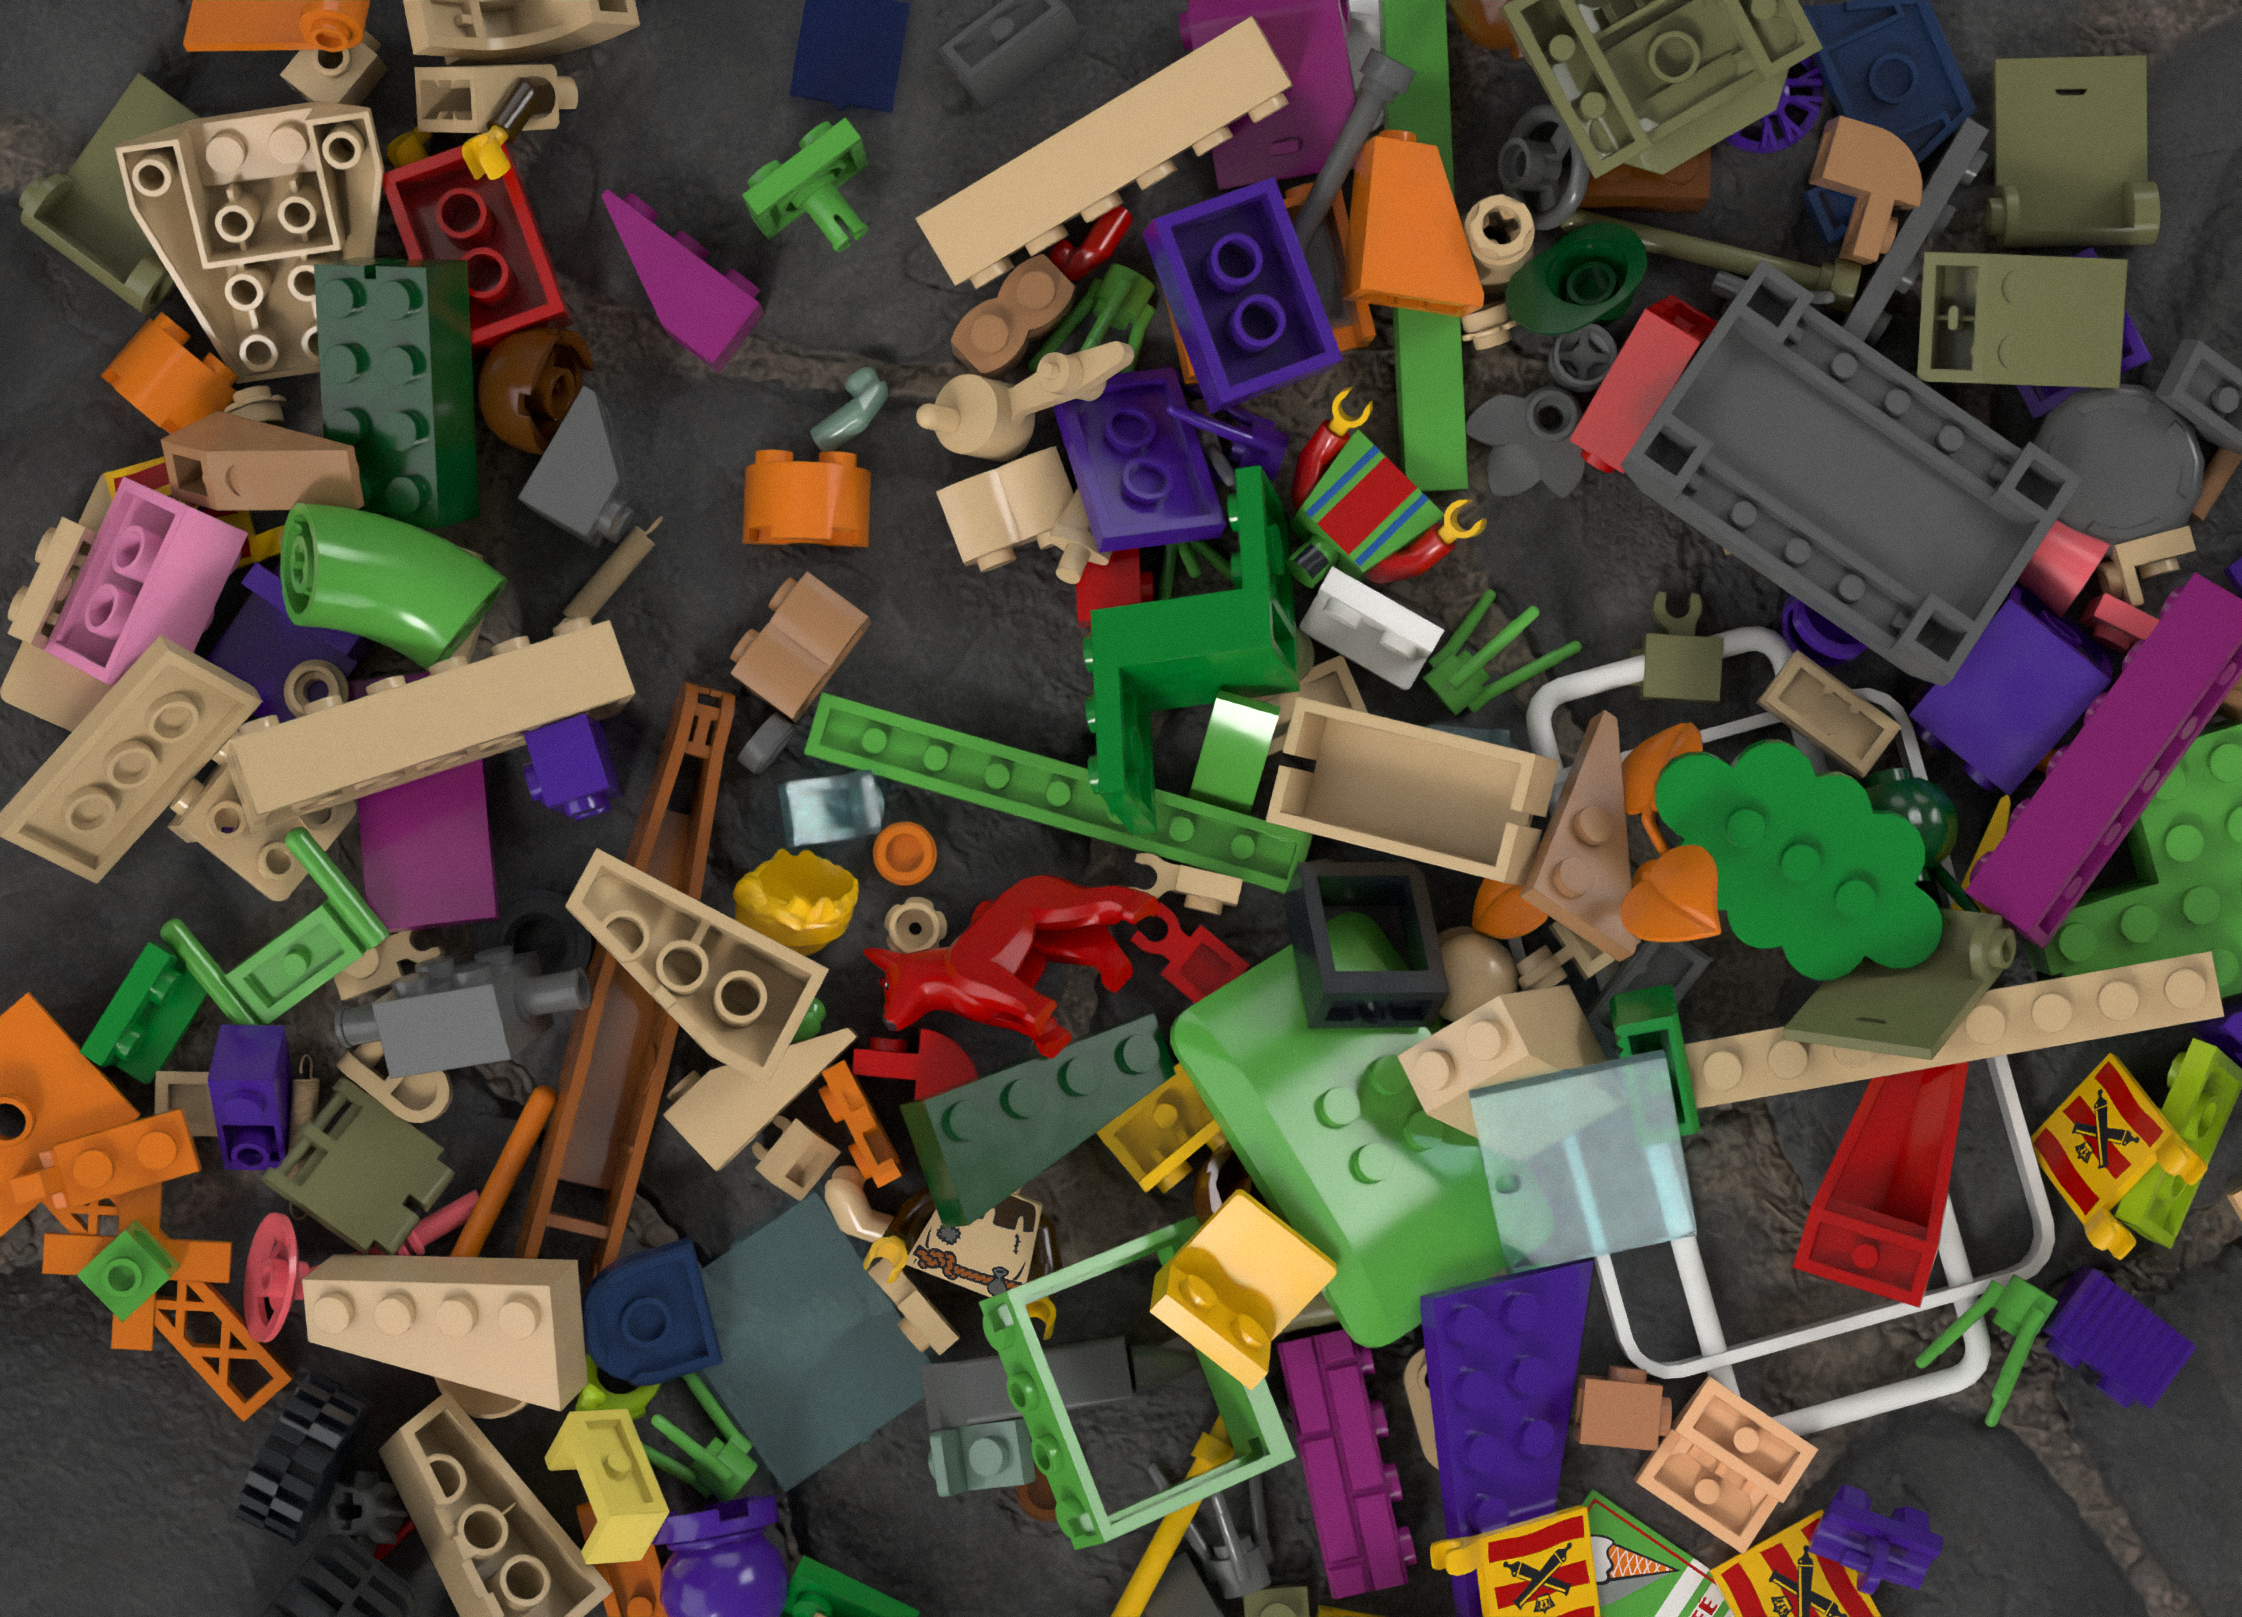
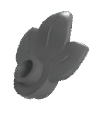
M1545 386L1534 390L1526 398L1499 394L1488 399L1469 417L1465 425L1466 435L1477 442L1493 447L1489 455L1487 468L1488 484L1492 495L1496 497L1519 495L1531 489L1542 480L1552 493L1565 498L1577 486L1583 476L1585 460L1580 456L1582 448L1569 441L1582 418V411L1577 399L1570 392L1556 386ZM1546 408L1556 410L1561 417V425L1554 430L1543 428L1538 421V414L1541 410Z

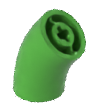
M296 503L289 511L284 526L281 544L280 576L283 600L287 614L293 624L329 628L366 637L410 658L427 671H429L428 668L449 659L492 607L508 581L505 576L478 557L446 539L411 524L375 513L339 506Z

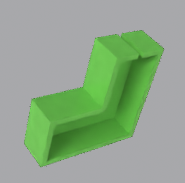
M2223 720L2204 727L2126 835L2138 878L2084 894L2044 950L2023 937L2033 970L2050 976L2061 973L2062 977L2212 951L2221 999L2242 993V721ZM2044 978V979H2041V980H2037V981H2035V982L2045 981V980H2051V979H2050V978Z

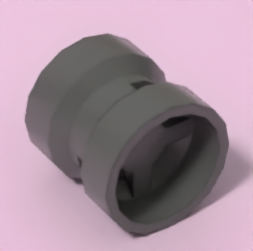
M1592 323L1572 333L1561 334L1549 352L1547 360L1548 374L1555 386L1567 390L1572 395L1590 394L1601 386L1617 358L1616 344L1609 332L1601 326Z

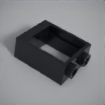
M1330 859L1298 862L1283 900L1308 1029L1433 1027L1450 991L1422 862H1396L1391 859H1379L1372 862H1335ZM1323 906H1398L1411 971H1335Z

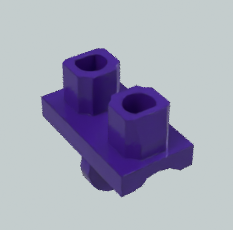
M1848 1485L1840 1486L1810 1537L1808 1552L1839 1562V1565L1858 1571L1856 1588L1859 1592L1872 1595L1876 1591L1881 1579L1899 1586L1905 1585L1919 1590L1930 1564L1940 1555L1943 1544V1536L1930 1532L1928 1513L1905 1506L1895 1508L1889 1518L1870 1511L1871 1499L1868 1497L1867 1492Z

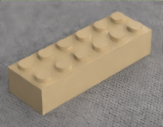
M1251 16L915 219L954 285L957 286L971 280L975 289H978L1015 268L1009 256L1026 247L1030 256H1033L1067 237L1069 234L1063 224L1079 214L1088 223L1124 203L1118 191L1137 181L1140 188L1144 190L1179 170L1173 158L1188 149L1193 148L1199 157L1233 138L1234 136L1228 125L1249 114L1253 123H1258L1285 107L1289 103L1283 93L1294 87V84L1257 20Z
M589 617L577 618L552 629L553 637L535 644H530L528 636L513 638L491 648L492 656L481 661L469 664L465 655L453 657L428 668L429 676L406 684L403 675L393 676L370 684L366 687L368 695L343 704L340 695L329 696L302 707L305 715L300 718L280 724L277 715H270L241 725L239 727L241 735L231 739L226 762L251 833L526 745L523 733L583 713L588 714L597 721L619 715L635 695V690L610 620L592 625Z

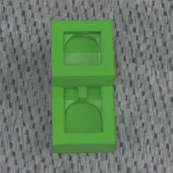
M1219 690L1188 798L1250 816L1281 707Z

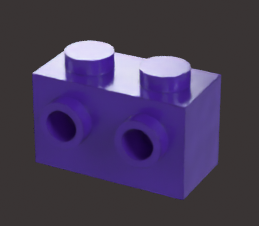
M583 713L523 733L532 761L523 764L522 767L534 801L541 800L542 804L546 805L547 808L562 815H567V818L574 817L577 822L612 811L609 800L624 796L602 725L588 714Z

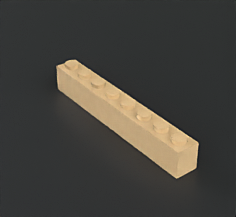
M2212 951L1988 990L1933 1060L1785 1040L1784 1027L1684 1044L1696 1109L2214 1019L2224 1017Z

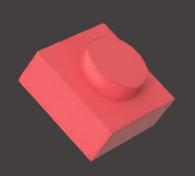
M2103 593L2090 599L2079 622L2094 629L2092 638L2098 643L2115 651L2127 653L2129 647L2132 648L2136 642L2141 639L2146 640L2160 620L2107 593Z

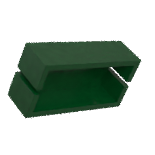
M355 257L314 264L323 438L354 446L364 506L355 510L379 514L416 527L442 528L479 517L467 260L414 259L406 261V259Z

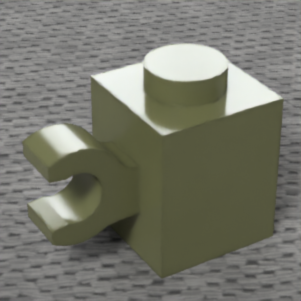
M1658 591L1651 603V615L1657 626L1663 629L1666 634L1646 633L1641 637V649L1629 648L1627 659L1644 654L1645 667L1643 680L1627 686L1638 687V701L1715 705L1720 702L1723 638L1695 636L1697 620L1702 611V602L1699 594H1690L1687 599L1686 615L1682 618H1674L1667 613L1665 608L1666 592Z

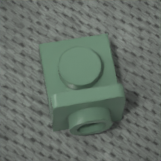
M1023 1417L949 1427L930 1434L931 1447L928 1454V1464L931 1475L936 1480L937 1492L940 1497L954 1496L970 1490L1025 1485L1036 1481L1030 1435Z

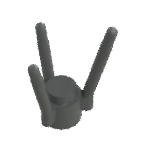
M1150 1463L1147 1471L1157 1486L1158 1491L1171 1486L1157 1463ZM1262 1473L1248 1479L1254 1534L1253 1543L1250 1534L1237 1535L1222 1491L1211 1495L1216 1518L1223 1536V1540L1213 1545L1216 1555L1212 1554L1193 1520L1184 1534L1201 1561L1207 1582L1218 1581L1222 1596L1225 1599L1254 1593L1270 1585L1272 1582L1267 1564L1273 1562L1275 1558L1268 1540Z

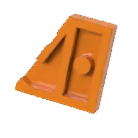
M843 1060L822 1071L827 1085L821 1087L818 1091L835 1123L845 1119L855 1140V1143L849 1145L848 1148L864 1179L867 1180L873 1177L877 1187L880 1188L908 1172L857 1075H852L853 1068L849 1060Z

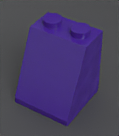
M2016 581L1953 679L1944 687L1928 682L1912 701L1909 716L1916 721L1913 724V729L1933 748L1942 751L1947 746L1966 762L1962 768L1980 786L1989 791H1992L1997 786L2010 796L2089 707L2093 700L2112 681L2114 654L2095 641L2091 635L2066 615H2063L2061 618L2056 616L2032 592Z

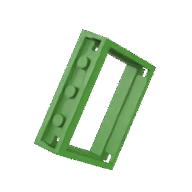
M1196 1215L979 1302L984 1315L982 1322L985 1336L990 1345L998 1351L1008 1377L1007 1392L1013 1406L1023 1415L1032 1438L1031 1453L1033 1460L1041 1473L1046 1475L1057 1502L1055 1507L1057 1521L1065 1535L1071 1538L1075 1550L1106 1543L1296 1458L1265 1377L1250 1390L1194 1347L1237 1457L1111 1513L1106 1514L1025 1305L1154 1252H1157L1163 1267L1201 1227Z

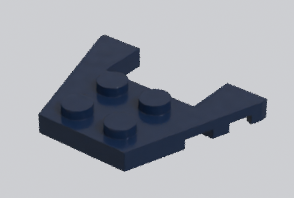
M1855 0L1839 4L1801 6L1823 49L1812 55L1838 115L1878 126L1893 133L1911 150L1918 165L1950 136L1967 117L1969 118L1977 110L1930 0ZM1820 186L1801 193L1823 245L1840 239L1847 231L1856 197Z

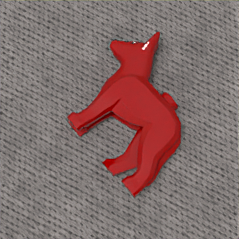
M1052 874L1022 878L999 894L994 901L985 900L980 903L972 915L971 924L949 947L924 949L906 954L880 948H865L863 952L868 959L886 972L885 976L879 980V985L884 989L883 1022L889 1031H900L930 1011L944 1010L969 1021L1003 1027L1029 1036L1034 1040L1040 1054L1049 1059H1054L1071 1041V1034L1068 1030L1058 1025L1056 1019L1051 1016V1013L1058 1006L1056 1001L1033 989L1044 973L1047 962L1092 966L1101 973L1103 986L1115 994L1132 976L1133 968L1128 957L1123 953L1106 927L1117 924L1121 920L1135 925L1147 916L1154 917L1161 908L1156 897L1144 891L1122 885L1080 886Z

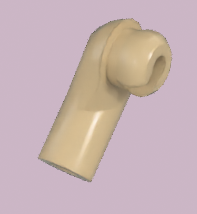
M850 1165L840 1166L834 1170L832 1179L828 1180L825 1184V1200L842 1232L874 1243L877 1239L883 1237L894 1216L871 1209L863 1191L866 1180L858 1168Z

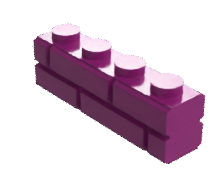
M1342 1325L1275 1340L1332 1599H1340L1367 1593L1372 1590L1376 1591L1409 1583L1405 1566L1417 1564L1409 1526L1396 1527L1391 1504L1403 1500L1399 1477L1394 1462L1382 1463L1377 1440L1389 1437L1381 1399L1369 1401L1364 1381L1365 1375L1375 1373L1371 1349L1354 1342Z

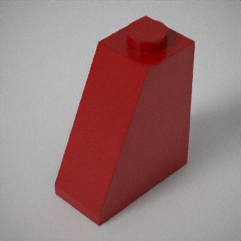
M1670 295L1644 310L1569 441L1583 449L1580 456L1587 463L1606 473H1613L1615 469L1625 473L1620 464L1718 323L1717 321L1674 295Z

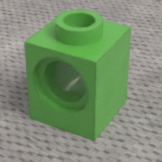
M135 1219L94 1257L77 1276L123 1322L168 1281L181 1264Z

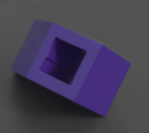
M220 1025L207 1081L224 1170L254 1171L267 1170L269 1167L276 1169L289 1150L288 1135L290 1134L289 1119L291 1118L290 1103L292 1102V1065L285 1025Z

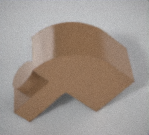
M1841 115L1826 122L1809 183L1856 197L1839 258L1860 263L1862 266L1877 262L1879 253L1886 255L1890 250L1897 231L1898 219L1891 216L1892 209L1905 212L1920 207L1922 178L1918 163L1906 144L1893 133L1883 128Z

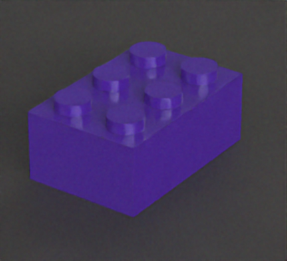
M1275 177L1155 218L1142 233L1210 414L1328 372L1343 360Z

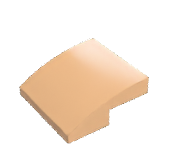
M1708 1376L1672 1422L1669 1435L1662 1436L1658 1442L1657 1451L1651 1452L1633 1480L1744 1554L1779 1501L1784 1503L1819 1449Z

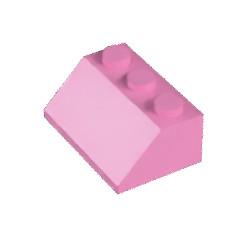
M123 477L43 651L111 686H114L159 635L194 653L202 633L208 629L213 620L214 607L228 576L233 573L239 564L241 548L248 533Z

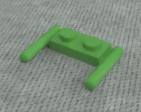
M304 827L291 829L285 837V844L328 898L245 958L228 973L225 974L181 920L171 919L160 930L162 939L179 956L181 962L233 1025H268L391 934Z

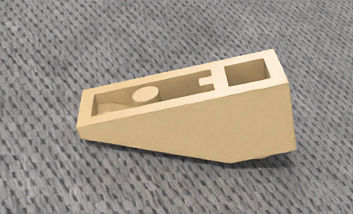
M845 1028L789 1045L768 1086L729 1065L709 1070L703 1077L693 1070L668 1093L667 1097L674 1105L663 1116L715 1171L722 1170L822 1074V1071L828 1069L845 1053L860 1036L852 1028Z

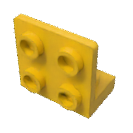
M1238 1189L1156 1273L1150 1312L1252 1390L1268 1374L1271 1341L1336 1276L1337 1264L1247 1192Z

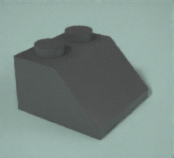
M583 386L518 498L539 517L602 552L608 540L616 544L631 523L634 510L628 506L633 499L611 412L594 391Z

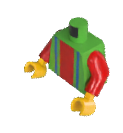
M1353 387L1344 388L1335 397L1332 404L1333 419L1323 420L1297 459L1290 499L1298 512L1289 525L1292 531L1304 543L1286 560V565L1291 574L1301 584L1309 588H1313L1329 573L1332 567L1359 582L1366 578L1378 585L1417 578L1455 548L1454 540L1457 538L1475 537L1481 534L1487 523L1485 518L1475 523L1468 531L1462 529L1457 522L1458 512L1473 500H1457L1449 505L1444 514L1359 429L1350 438L1347 432L1348 429L1361 426L1369 418L1373 410V403L1370 401L1361 416L1350 417L1345 414L1342 409V400ZM1444 516V525L1438 524Z

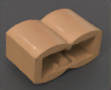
M1044 254L1024 261L1005 279L997 298L977 305L962 318L951 339L953 354L972 374L995 380L1002 379L1020 363L1026 353L1029 342L1040 340L1051 334L1069 315L1075 300V286Z
M808 571L798 582L790 577L782 584L769 603L768 608L775 612L769 623L760 633L751 628L738 642L730 656V659L737 663L731 672L733 678L795 724L809 709L833 673L848 657L871 624L868 615Z

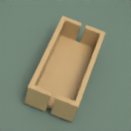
M1296 696L1282 753L1316 760L1314 773L1279 765L1265 822L1503 883L1524 886L1537 854L1542 830L1531 827L1533 815L1546 817L1560 760Z

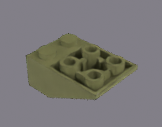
M1924 252L1917 379L1929 382L2120 389L2128 259Z

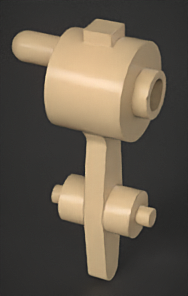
M1113 341L1070 355L1051 352L1040 360L1035 374L1017 385L974 374L959 375L951 379L942 388L935 404L927 403L919 407L916 413V420L921 427L934 430L942 445L954 453L998 462L1008 461L1019 455L1029 443L1035 425V412L1073 399L1084 401L1097 399L1103 393L1107 379L1132 363L1134 351L1129 344Z

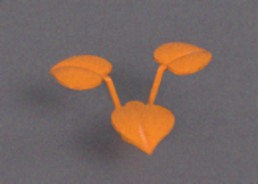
M1691 722L1674 725L1653 735L1639 744L1627 755L1621 764L1625 814L1636 815L1642 813L1641 822L1660 855L1658 860H1649L1636 870L1632 878V889L1625 896L1621 906V921L1625 929L1633 936L1646 941L1683 942L1721 934L1717 909L1718 870L1714 858L1706 849L1693 844L1679 846L1670 850L1656 823L1658 811L1654 803V784L1660 770L1672 758L1683 753L1703 752L1701 733ZM1485 878L1475 899L1472 927L1474 929L1473 932L1481 935H1488L1497 939H1513L1534 931L1549 916L1520 897L1523 886Z

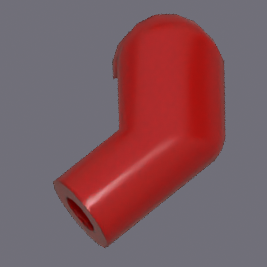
M1117 206L1097 218L1079 248L1075 247L1067 239H1062L1054 245L1048 259L1070 282L1080 281L1111 257L1132 224V215L1124 207Z

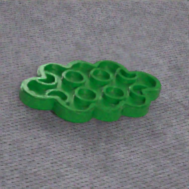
M1780 739L1761 740L1747 746L1734 759L1731 765L1707 752H1686L1672 758L1660 770L1654 784V803L1662 821L1676 834L1681 836L1676 847L1692 844L1698 845L1706 849L1714 858L1718 870L1717 909L1725 910L1731 930L1744 944L1754 948H1775L1781 946L1788 962L1801 975L1814 980H1835L1845 976L1862 961L1864 956L1889 968H1910L1924 962L1936 950L1942 937L1943 919L1934 900L1915 884L1925 864V845L1920 832L1900 814L1890 810H1872L1866 790L1852 776L1841 772L1815 774L1810 760L1795 745Z

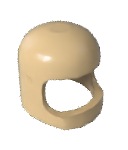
M1468 926L1448 928L1437 934L1450 991L1439 1015L1443 1019L1452 1022L1464 1017L1499 995L1516 993L1519 987L1516 963L1509 950L1496 939L1473 932L1474 929Z

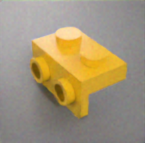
M1180 1062L1174 1066L1176 1074L1096 1132L1145 1193L1155 1185L1163 1194L1166 1193L1193 1170L1186 1159L1206 1143L1211 1151L1214 1152L1228 1141Z

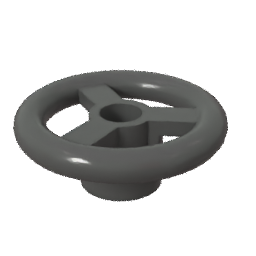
M1551 102L1536 105L1521 116L1513 127L1507 142L1502 147L1498 158V174L1503 185L1504 195L1526 205L1533 218L1535 230H1550L1562 225L1579 207L1588 186L1590 170ZM1545 122H1555L1559 125L1549 142L1529 139L1533 131ZM1571 148V174L1567 188L1561 198L1558 179L1562 170V159L1568 149ZM1523 190L1540 192L1542 211L1534 209L1528 203Z

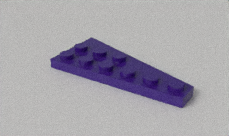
M1576 1257L1420 1296V1312L1447 1539L1475 1536L1555 1512L1593 1270V1259ZM1477 1568L1464 1575H1451L1456 1617H1483Z

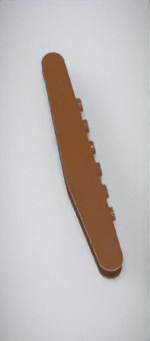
M684 681L674 701L664 743L624 863L700 902L723 756L734 715L735 695ZM698 695H706V697L715 699L713 707L697 703ZM694 717H695V721H694V725H693V729H692V733H691V737H690V741H689L688 738H689L691 726H692V723H693V719H694ZM684 754L699 758L689 815L666 810ZM598 940L586 973L591 987V1003L589 1007H586L587 1009H576L555 1091L557 1096L556 1103L549 1115L513 1257L538 1259L546 1226L597 1237L591 1263L584 1279L581 1301L587 1287L596 1275L617 1260L679 1024ZM558 1179L608 1190L601 1222L550 1211Z

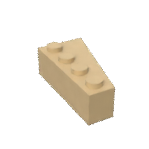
M333 1254L302 1279L308 1342L560 1412L588 1384L577 1260Z

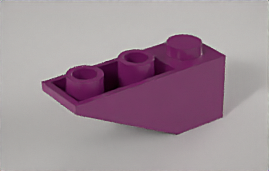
M606 189L601 197L666 333L670 338L719 374L764 316L760 303L754 299L759 293V289L732 268H729L722 275L704 262L709 252L683 231L678 230L672 238L656 226L654 221L659 215L634 194L628 192L622 200Z

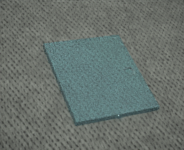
M1664 1049L1572 1069L1565 1068L1554 1073L1468 1091L1507 1275L1595 1256H1605L1609 1253L1697 1235Z
M817 1192L746 1240L733 1242L730 1246V1251L700 1270L724 1362L703 1369V1371L785 1492L858 1442H868L874 1431L923 1399L924 1390L920 1366L933 1364L925 1351L920 1352L899 1328L897 1323L902 1317L882 1288L869 1275V1268L867 1270L863 1268V1259L846 1234L840 1230L834 1216Z

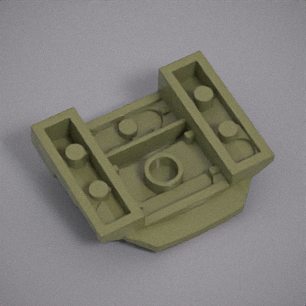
M1510 0L1498 7L1524 58L1535 71L1594 179L1622 163L1664 175L1709 147L1775 111L1789 68L1823 49L1798 0Z

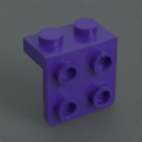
M256 562L241 582L252 590L253 593L205 660L254 686L263 702L252 714L258 718L277 715L281 724L297 718L287 707L284 698L285 681L289 673L297 665L308 660H324L337 666L344 673L348 681L375 642L366 637L345 631L294 625L287 614L282 596L280 563L272 572ZM324 681L313 682L307 691L309 701L314 702L326 698L329 692L327 684Z

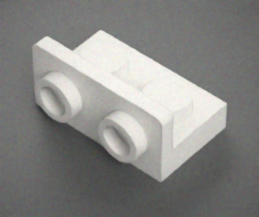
M1334 567L1330 569L1299 626L1308 637L1404 691L1410 689L1444 632V629Z

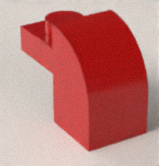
M921 1029L919 1054L907 1053L908 1040L870 1037L869 1050L854 1049L852 1075L916 1080L915 1100L979 1076L977 1067L969 1053L954 1039L933 1030Z

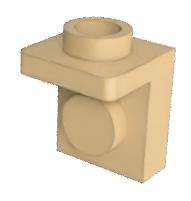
M2190 526L2114 545L2113 555L2102 558L2103 563L2097 566L2098 582L2102 594L2107 593L2133 607L2142 605L2144 600L2135 569L2139 568L2141 579L2179 570L2177 558L2196 551Z

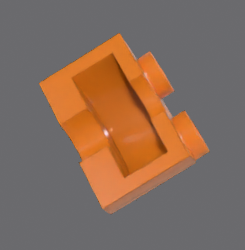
M161 312L154 321L149 318L100 376L160 428L162 427L169 434H172L216 411L224 412L226 407L234 403L232 395L237 391L232 385L239 376L210 352L200 361L184 347L191 336Z
M756 451L755 464L747 465L745 468L742 544L787 545L806 543L832 547L869 548L871 472L857 467V455L848 452L819 453V462L793 461V452Z

